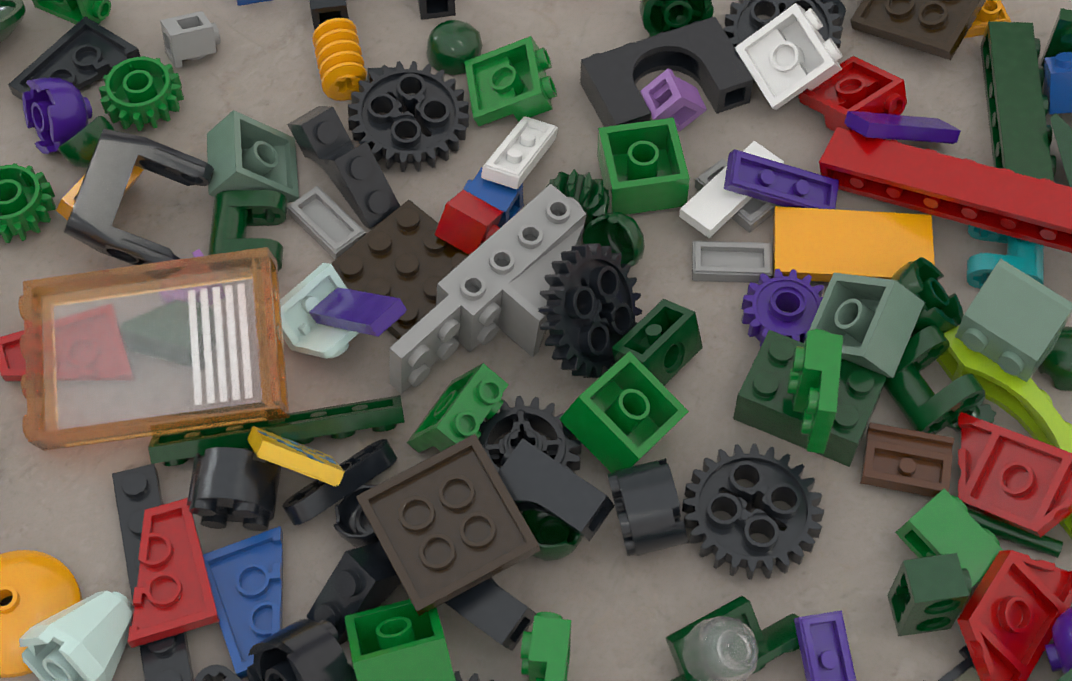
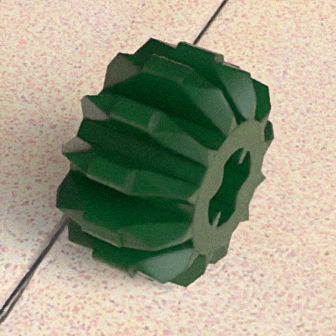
M573 169L570 175L559 172L555 179H550L548 185L552 184L566 197L574 198L582 206L583 211L586 213L584 229L591 220L607 214L610 196L609 190L603 186V179H592L590 172L582 175L578 174L575 169Z

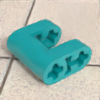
M968 225V233L974 239L1007 244V255L979 253L967 260V282L969 285L981 289L1000 259L1044 285V245Z

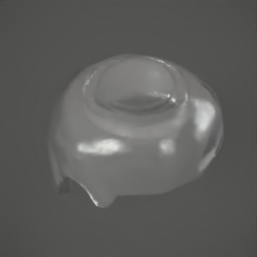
M722 616L706 619L696 624L685 637L683 657L688 672L698 681H745L756 670L759 653L754 632L750 627L742 623L740 619Z

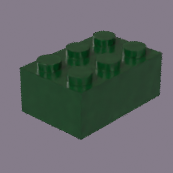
M769 330L738 393L733 419L807 449L808 435L800 434L803 412L793 411L795 395L787 394L790 368L793 367L796 346L804 347V343ZM841 358L837 413L824 454H817L848 467L851 466L879 401L887 376Z

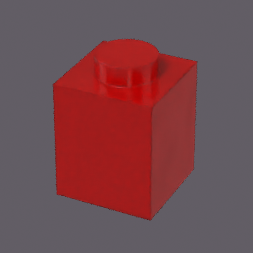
M462 190L446 203L434 235L470 255L500 229L498 224L503 211Z

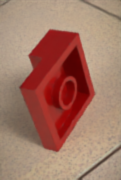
M855 56L840 64L842 70L812 91L806 89L799 94L800 103L823 114L826 128L834 132L837 127L852 130L844 124L848 111L901 115L907 105L904 79Z

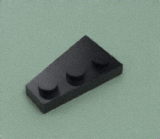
M85 16L12 80L8 86L12 94L21 100L23 92L30 91L26 83L27 80L61 78L69 81L79 90L103 78L104 75H108L113 69L112 67L129 58L141 57L137 47Z

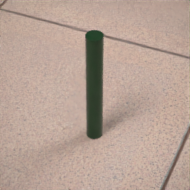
M968 509L972 518L982 528L988 529L996 537L1056 558L1059 557L1063 541L1046 535L1039 537L993 517Z

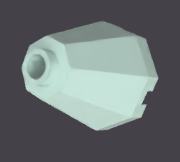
M101 591L32 626L19 639L20 647L27 646L22 653L23 662L40 681H112L128 641L129 626H132L134 612L132 611L133 606L131 602L119 592Z

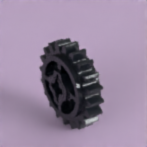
M517 396L515 407L510 408L504 400L500 412L496 413L489 420L485 418L486 422L483 421L480 424L479 431L481 435L479 441L497 473L500 468L495 464L500 465L506 451L512 446H517L522 438L570 471L580 470L581 458L577 455L581 454L582 443L576 440L577 437L559 420L564 413L555 417L554 403H550L544 410L539 409V397H535L530 406H524L522 397ZM509 432L504 438L499 439V444H494L500 436Z

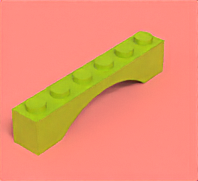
M959 326L943 333L950 345L945 353L937 358L936 361L952 382L963 375L973 374L986 391L985 399L998 405L1015 418L1033 439L1072 453V425L1069 422H1065L1054 408L1050 396L1044 390L1039 389L1032 378L1026 383L1016 375L1006 373L999 364L980 352L969 349L963 341L955 337ZM1071 513L1060 522V525L1072 539Z

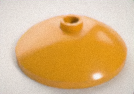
M16 550L0 554V602L8 596H13L12 601L8 605L0 606V678H12L32 673L22 659V653L27 646L20 647L19 639L32 626L82 601L81 591L73 574L61 561L51 555L32 550Z

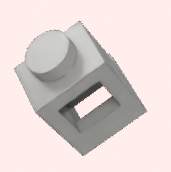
M203 11L160 20L165 53L175 68L183 67L182 60H199L205 57V55L217 52L216 45L220 44V34L217 25L210 23Z

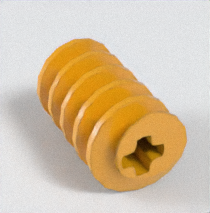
M334 18L321 23L314 30L312 40L323 92L333 100L346 101L351 100L352 92H359L358 82L360 80L365 81L367 74L364 68V59L359 45L356 25L353 21L346 18Z

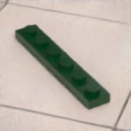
M401 396L152 435L148 447L151 464L163 462L164 466L181 465L186 463L189 458L195 457L196 453L203 456L205 455V449L215 447L247 448V450L253 451L247 440L253 426L302 445L314 441V437L331 435V438L341 439L354 435L356 430L372 428L375 432L389 431L396 428L398 423H405Z

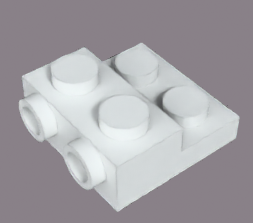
M796 3L734 47L770 106L775 110L782 107L804 90L809 89L812 91L842 70L837 60L843 56L832 39L829 38L824 41L818 32L823 27V24L811 8L805 11Z

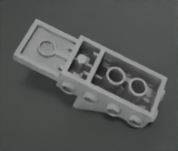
M552 184L548 185L437 284L436 307L389 348L390 384L400 394L411 385L417 387L427 378L431 370L430 368L439 359L445 361L453 355L459 343L471 352L480 343L482 345L489 343L495 337L499 328L530 356L534 357L539 352L547 331L540 330V326L547 321V315L538 312L540 307L547 305V300L540 295V291L549 290L550 288L544 277L545 275L555 274L551 263L553 261H562V251H571L572 246L580 245L586 213L583 211L582 206L574 198L566 197Z

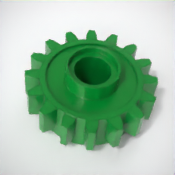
M141 56L126 59L113 66L108 75H104L105 86L99 87L102 97L100 101L105 114L109 115L112 123L120 121L123 129L129 128L131 124H136L137 130L142 131L144 124L150 123L151 127L155 129L157 128V120L163 119L169 122L171 120L169 111L179 112L180 106L178 101L184 100L181 89L182 84L178 73H174L171 64L163 65L160 58L153 59Z
M17 163L0 166V235H2L5 243H10L14 235H18L22 241L26 240V232L29 230L38 234L41 232L38 223L40 221L50 223L51 218L48 211L56 210V205L53 201L55 194L50 183L47 182L42 172L35 174L33 167L30 165L26 168L17 165Z

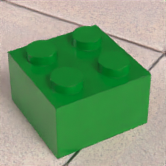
M674 118L598 128L597 158L604 188L609 190L610 213L635 214L683 207L687 203L690 177Z
M629 351L579 395L559 420L610 473H614L616 470L634 466L689 411Z
M407 599L344 616L357 681H456L436 607L418 616L411 600Z

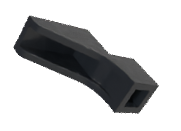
M318 106L287 124L303 155L314 160L322 167L367 228L377 225L400 207L367 141H356L349 138L333 106Z
M379 541L345 551L306 616L317 623L322 620L329 621L337 630L339 645L348 640L344 616L379 607L401 584Z

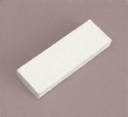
M523 116L483 165L481 178L518 189L555 141L558 127Z
M755 141L743 151L784 164L783 160ZM727 166L680 208L679 217L708 238L752 199V197L724 189Z

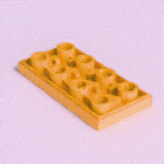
M779 206L774 208L773 277L775 269H780L783 276H789L791 270L795 269L797 271V278L801 280L809 274L812 276L811 281L830 282L833 273L891 280L894 273L902 266L920 257L925 258L935 266L932 215Z

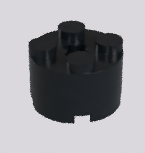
M240 448L205 449L204 457L196 453L187 505H190L189 511L201 516L200 524L208 528H226L228 521L243 522L242 526L249 530L265 531L269 527V521L274 518L281 466L269 461L263 463L253 460L254 451Z
M666 458L616 470L614 473L607 474L627 556L635 554L638 556L688 543L685 523L680 520V503Z
M300 619L252 646L248 656L254 654V664L247 667L249 681H357L354 668L348 663L338 643L337 630L327 620L317 623L310 619Z

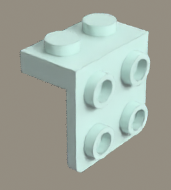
M322 263L265 312L291 350L325 359L335 358L344 353L349 347V342L359 334V332L318 324L309 314V311L337 287L347 289L333 266L329 263Z

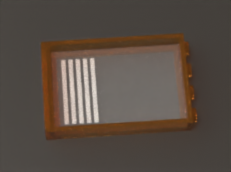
M268 247L23 281V295L19 297L18 305L20 315L24 320L25 334L20 337V350L23 358L26 360V374L22 375L21 388L24 397L27 399V414L23 416L22 426L28 442L41 450H53L289 418L277 260Z

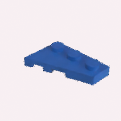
M281 526L203 555L220 619L219 624L236 675L241 679L248 677L247 667L254 664V654L248 656L251 647L282 630L283 531Z

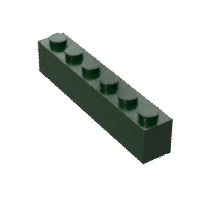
M988 21L980 47L994 167L999 169L1006 168L1022 175L1038 179L1045 178L1054 182L1056 157L1055 155H1050L1052 126L1046 125L1045 117L1048 111L1047 95H1042L1044 68L1038 65L1041 46L1040 39L1035 38L1033 23Z

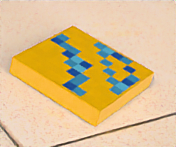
M255 426L252 427L247 440L258 458L332 486H339L345 471L332 456Z

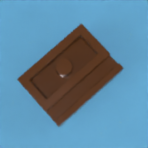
M869 423L860 484L935 497L944 488L949 492L954 438Z

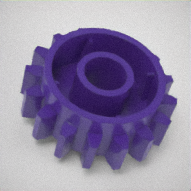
M775 269L772 279L764 273L760 274L758 284L751 282L748 285L747 295H744L741 307L743 310L742 324H750L748 330L749 337L755 336L760 341V346H762L768 331L771 330L804 343L806 333L810 329L823 299V285L812 287L810 285L812 276L808 274L802 280L798 279L795 269L791 270L789 276H783L780 269Z

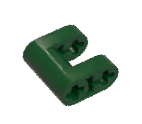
M273 190L222 191L215 196L208 261L217 273L227 275L272 274L282 268V244L268 238H246L247 226H275L283 223L286 220L288 201L285 195Z
M936 325L922 329L909 339L894 377H887L884 384L885 389L914 430L931 434L938 433L956 420L960 412L965 413L975 406L986 393L975 376L970 373L957 378L937 394L930 388L920 374V371L945 353L950 345L947 338Z

